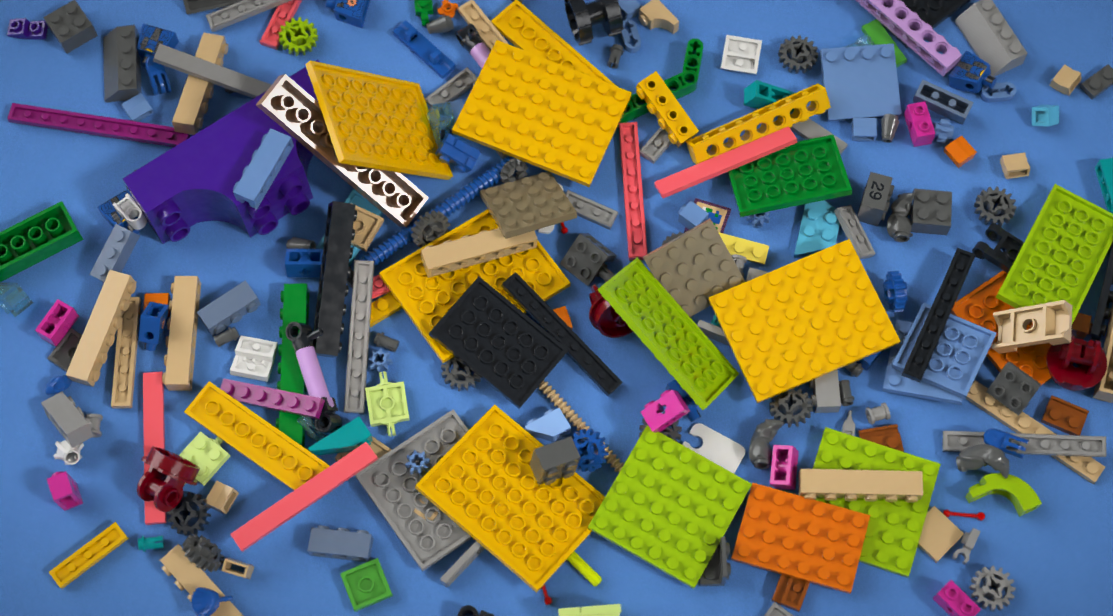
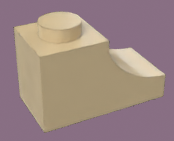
M651 0L639 9V21L650 30L653 28H663L672 34L679 30V20L660 0Z

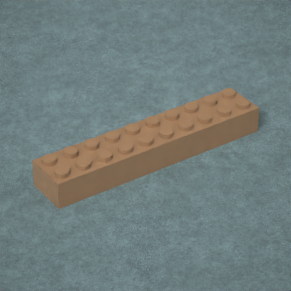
M286 74L279 75L256 104L259 109L399 227H407L429 197L399 172L339 163L319 103Z

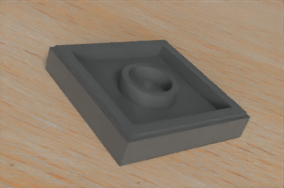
M71 328L47 359L67 372L82 335Z

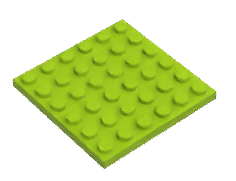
M647 425L591 520L588 529L694 589L718 547L721 537L724 536L752 484L659 431L656 433L652 432Z
M825 427L812 469L922 471L923 496L917 502H906L905 499H897L896 502H886L885 499H877V501L869 502L865 501V498H857L856 501H845L844 498L827 501L823 497H816L815 500L870 515L859 562L908 578L941 464Z

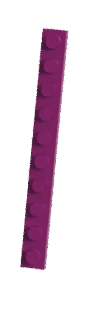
M12 103L7 118L11 123L175 147L190 138V134L175 132L174 127Z

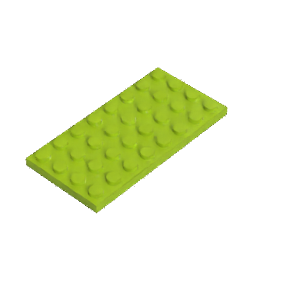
M1054 184L996 298L1014 308L1065 300L1072 305L1073 324L1113 242V214Z
M638 257L598 289L602 297L608 301L615 312L622 317L628 324V327L635 332L642 343L649 348L655 358L663 364L668 373L676 379L681 388L690 395L695 404L702 410L707 408L739 375L737 370L661 283L654 278L653 274Z

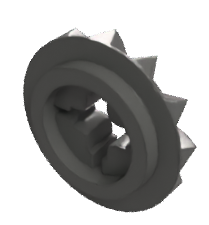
M516 158L506 162L500 173L501 181L505 184L527 176L526 170L528 167L525 162ZM516 169L518 172H516V176L514 177L513 174Z

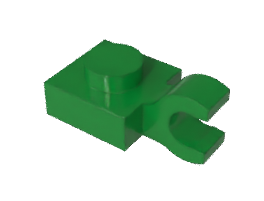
M414 0L416 16H421L422 26H426L429 23L428 15L434 14L432 0Z

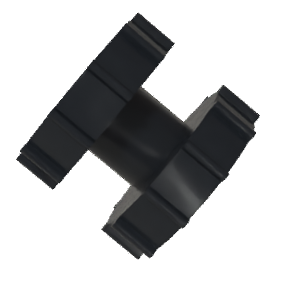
M564 0L569 26L579 46L592 42V39H594L592 26L602 23L604 31H606L609 37L621 34L622 30H624L623 17L618 0H595L585 3L584 0Z

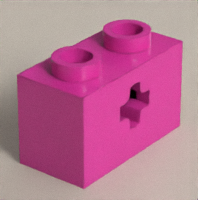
M926 101L908 104L904 117L913 147L932 144L936 133Z
M57 299L35 331L43 340L56 347L74 325L79 315L73 307Z
M666 390L657 401H651L644 406L645 409L641 411V414L652 432L663 431L690 412L678 391Z
M773 445L770 485L775 489L795 490L799 451L792 445Z
M66 471L56 472L52 477L47 478L53 500L64 511L83 504L76 481Z
M952 580L932 598L949 616H976L982 610Z

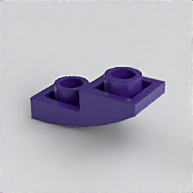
M26 18L10 19L7 36L19 39L43 40L47 38L48 25L45 20L29 22Z

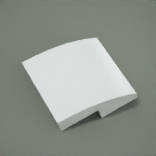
M726 35L721 69L756 75L762 40Z
M240 336L235 349V358L230 368V375L268 382L278 342Z

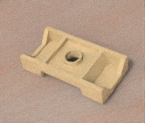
M1065 300L993 312L998 325V341L992 344V349L999 354L1017 351L1018 347L1050 343L1052 345L1071 343L1072 305ZM1033 322V326L1026 330L1027 325Z

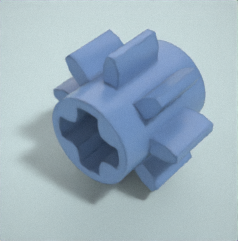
M941 119L939 123L935 122L933 127L936 133V142L945 143L947 139L951 140L954 126L950 125V120Z
M770 211L759 213V217H757L758 214L749 215L747 221L753 223L752 227L756 225L763 228L764 222L769 223L770 218L767 216L770 215Z
M382 348L377 352L372 351V358H368V362L371 364V371L376 369L378 373L384 370L388 372V365L393 364L392 360L388 359L390 353L382 352Z
M414 450V454L411 456L407 455V459L410 462L405 463L406 468L411 467V475L415 472L421 476V472L424 470L429 471L426 464L430 463V458H425L424 451L420 454ZM415 461H419L420 465L416 466Z

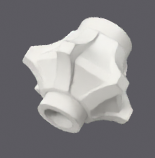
M66 440L55 443L57 446V452L53 455L55 459L63 460L65 465H73L81 460L82 455H80V452L84 447L83 442L73 448Z

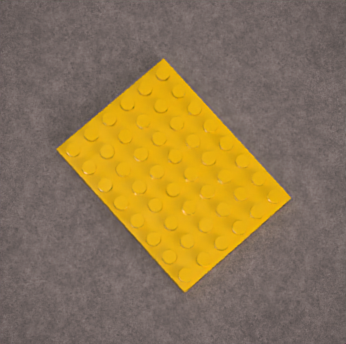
M496 40L452 128V133L590 188L629 103L632 92Z
M311 60L305 64L339 163L449 180L453 177L449 164L441 162L439 156L435 155L441 142L419 83Z
M488 209L379 272L383 282L442 363L450 360L454 355L433 339L429 332L478 277H481L524 314L527 312L501 286L515 272L544 302L570 287L571 284L538 240L537 248L428 278L421 260V249L429 245H440L447 240H458L466 235H476L484 230L497 229L498 225Z
M850 239L708 298L757 403L900 343V339Z
M494 404L415 485V489L537 593L591 534L592 531L588 529V526L605 496L576 472L569 478H558L552 484L545 485L544 483L538 485L530 467V461L534 449L544 445Z

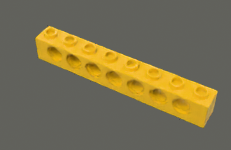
M817 83L687 140L686 144L692 161L695 164H699L788 126L790 128L797 122H804L815 114L824 113L825 110L831 108L826 88ZM728 138V141L723 144L724 140ZM712 145L711 149L707 151L708 146Z

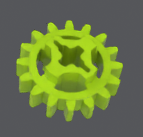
M301 17L298 18V21L292 18L291 23L285 21L286 27L281 26V32H279L280 44H283V50L288 49L289 54L294 51L296 56L299 55V52L305 55L306 50L312 52V47H316V41H318L317 28H314V23L309 24L308 19L302 21Z

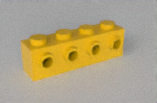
M657 71L637 84L635 87L637 95L648 104L647 109L651 114H655L659 126L667 131L669 134L668 138L672 144H676L679 147L699 132Z

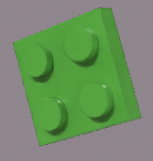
M378 558L340 573L355 612L393 597Z

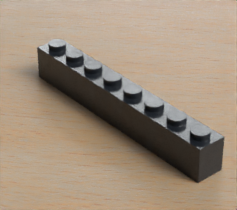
M332 201L328 204L313 329L315 331L322 328L324 335L312 340L317 356L337 357L342 349L340 334L342 335L344 331V323H342V316L346 313L344 299L349 289L346 282L351 272V267L348 265L349 259L353 255L351 240L355 237V229H353V223L357 219L355 204Z

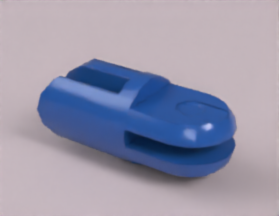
M154 55L148 57L145 61V68L154 96L158 95V91L160 94H164L165 88L167 92H172L164 65L153 62Z
M994 428L988 429L983 436L985 444L995 446L1003 450L1004 453L1023 459L1024 455L1008 450L1006 447L1008 445L1022 451H1026V447L1010 442L1009 438L1026 444L1029 442L1025 438Z

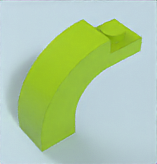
M1001 473L983 476L979 481L980 484L970 487L969 492L965 496L968 503H971L987 495H1002L1011 501L1019 517L1038 509L1042 504L1038 495L1029 484L1010 474L1008 478H1004Z

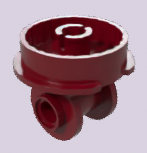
M592 285V293L589 294L592 304L589 319L593 327L604 336L610 338H619L634 332L628 327V324L622 317L615 312L608 301L602 297L598 287Z
M1071 335V343L1051 345L1047 353L1046 363L1050 376L1059 386L1072 391L1089 389L1097 385L1106 373L1107 358L1104 349L1101 348V341H1085ZM1071 362L1077 363L1079 367L1072 366Z
M152 446L148 456H143L141 459L144 463L150 465V468L141 477L137 486V494L144 501L154 500V505L158 510L168 512L174 509L180 502L185 483L197 485L198 481L195 478L200 467L177 454Z

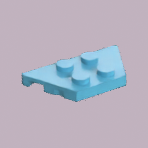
M825 200L805 204L794 257L797 258L807 253L814 254L836 245L840 223L834 213L836 208Z

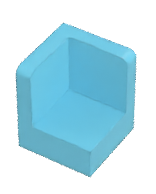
M1059 105L1032 107V126L1059 124Z

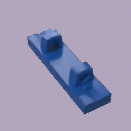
M407 20L393 30V35L442 79L456 68L455 63Z

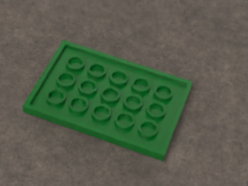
M834 135L798 141L796 144L728 171L740 217L852 195V188Z

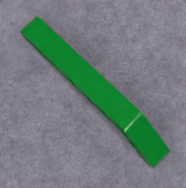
M696 38L688 41L682 73L664 80L676 99L694 92L697 88L703 54V43L700 39ZM637 93L631 96L625 109L628 112H624L619 123L629 122L649 112L647 109L648 104Z

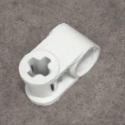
M128 193L121 201L112 204L119 215L133 229L140 230L146 226L147 219Z

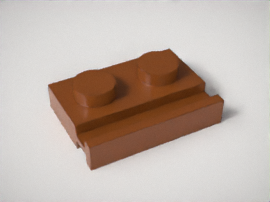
M1051 395L1041 423L1067 434L1080 436L1089 411Z
M897 424L858 431L861 439L904 452Z
M781 574L771 601L799 612L810 582Z

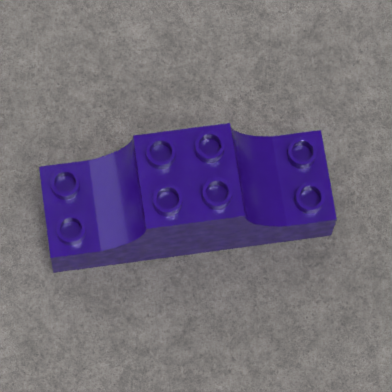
M306 67L290 76L295 83L318 102ZM266 91L123 178L134 201L143 212L147 222L162 244L169 240L172 242L182 240L189 234L191 226L205 221L231 223L245 231L250 238L257 233L266 235L277 227L278 220L289 213L298 215L309 207V200L313 199V195L307 180V171L314 154L256 106ZM271 128L290 136L294 146L258 209H255L247 201L244 203L237 201L233 188L236 182L242 178L244 168L247 165L249 166L252 161L254 151L259 149L263 136Z

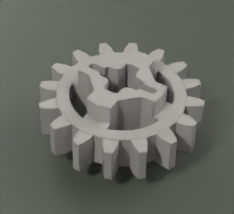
M985 566L982 568V572L978 570L975 573L976 577L971 579V582L974 583L969 587L970 590H974L971 597H977L978 600L975 604L982 603V609L990 606V611H994L996 607L1000 611L1003 609V605L1007 607L1010 604L1009 600L1014 599L1015 596L1011 594L1016 590L1015 587H1011L1014 580H1008L1009 573L1002 574L1003 568L995 571V567L991 566L988 571ZM983 578L984 585L982 588H980V581ZM989 586H991V588L995 587L996 590H990ZM1003 589H1005V595H1004V597H1003V599H1002V593H1001V592H1002Z

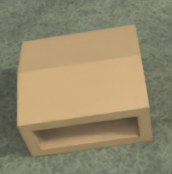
M1064 64L1049 86L1069 96L1081 81V73Z
M1025 152L1003 155L1001 157L1000 164L1006 179L1029 176L1030 166Z
M216 481L206 498L207 502L205 504L221 513L227 514L239 493L234 488Z
M225 558L222 567L223 572L247 579L251 578L254 570L252 564L232 558ZM232 564L245 567V572L232 570Z

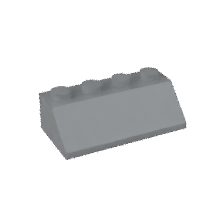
M980 0L974 3L954 20L976 56L990 64V76L995 77L1023 64L1027 52L992 0Z

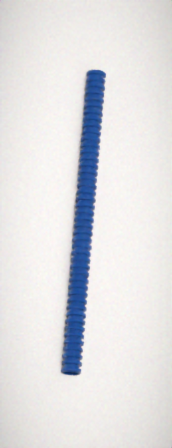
M506 157L505 161L502 160L500 164L497 163L495 165L496 167H491V170H487L486 174L482 173V176H478L477 180L474 179L472 183L467 184L468 186H463V189H459L458 193H453L454 196L450 195L449 199H444V202H440L439 206H434V209L431 208L428 213L431 214L432 210H435L436 212L440 211L447 217L451 216L450 213L454 214L455 210H460V207H464L465 203L468 204L470 202L469 200L473 201L474 197H479L481 190L493 187V184L496 185L498 181H501L500 173L502 167L506 162L514 159V157ZM412 221L410 226L408 225L405 229L402 228L401 232L397 231L396 235L391 236V239L387 238L386 242L383 241L382 245L378 244L377 248H373L371 252L368 251L367 255H362L363 258H358V260L374 261V266H378L379 262H384L383 259H388L389 255L393 256V253H397L398 249H403V246H407L408 242H412L411 234L414 232L411 228L416 227L415 223Z

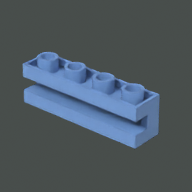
M271 128L263 136L259 149H256L252 155V161L249 166L247 165L244 168L242 178L234 185L233 193L237 201L241 203L247 201L251 207L258 209L294 146L290 136Z

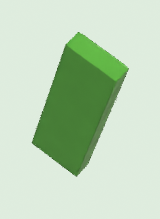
M875 19L862 26L861 30L872 45L894 43L896 68L907 62V58L879 20Z

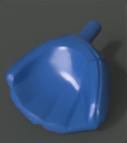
M66 375L57 376L49 381L45 393L47 395L60 393L71 385L72 380Z
M199 587L192 595V608L197 616H210L220 606L219 602L233 601V597H219L217 592Z

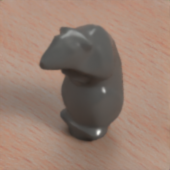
M914 193L899 194L898 199L891 205L892 213L888 218L887 231L896 242H906L913 236L911 233L912 223L907 216L911 214Z
M765 419V422L757 425L749 444V458L754 467L767 469L772 465L773 450L769 442L773 440L777 431L784 425V422L775 419Z
M987 444L974 445L961 451L956 458L957 467L960 472L977 470L983 466L990 465L995 471L998 470L1004 478H1008L1010 470L1009 460L1005 457L1003 450Z

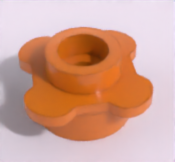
M443 0L442 6L438 8V14L442 16L450 15L453 18L456 13L455 10L458 9V4L451 3L449 0Z

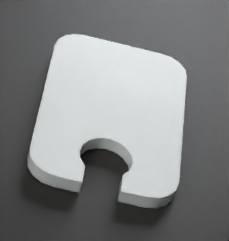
M695 424L689 434L694 437H700L703 445L697 449L691 447L686 441L682 445L735 474L744 458V447L704 424Z

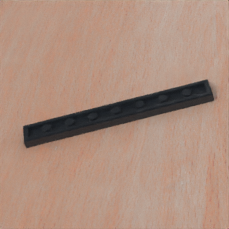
M957 248L905 365L902 376L921 383L976 254Z
M516 272L502 283L501 286L532 319L569 350L566 354L607 396L623 383Z

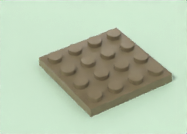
M549 171L480 191L483 202L505 239L577 218V211Z
M710 218L643 256L654 278L661 283L689 317L711 306L708 300L709 297L746 282Z

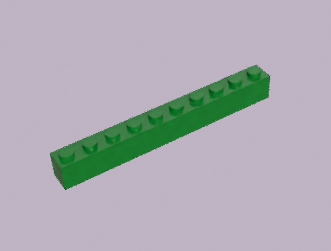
M307 283L284 284V291H281L280 294L281 302H283V308H280V320H283V326L279 327V336L282 338V344H279L278 348L279 356H281V363H278V374H281V381L277 382V389L307 395V388L292 341L286 337L285 330L291 322L309 325L310 290ZM279 411V418H276V428L305 448L306 416Z

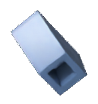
M560 408L546 411L544 416L539 419H531L527 422L525 430L535 438L555 442L570 434L571 426Z

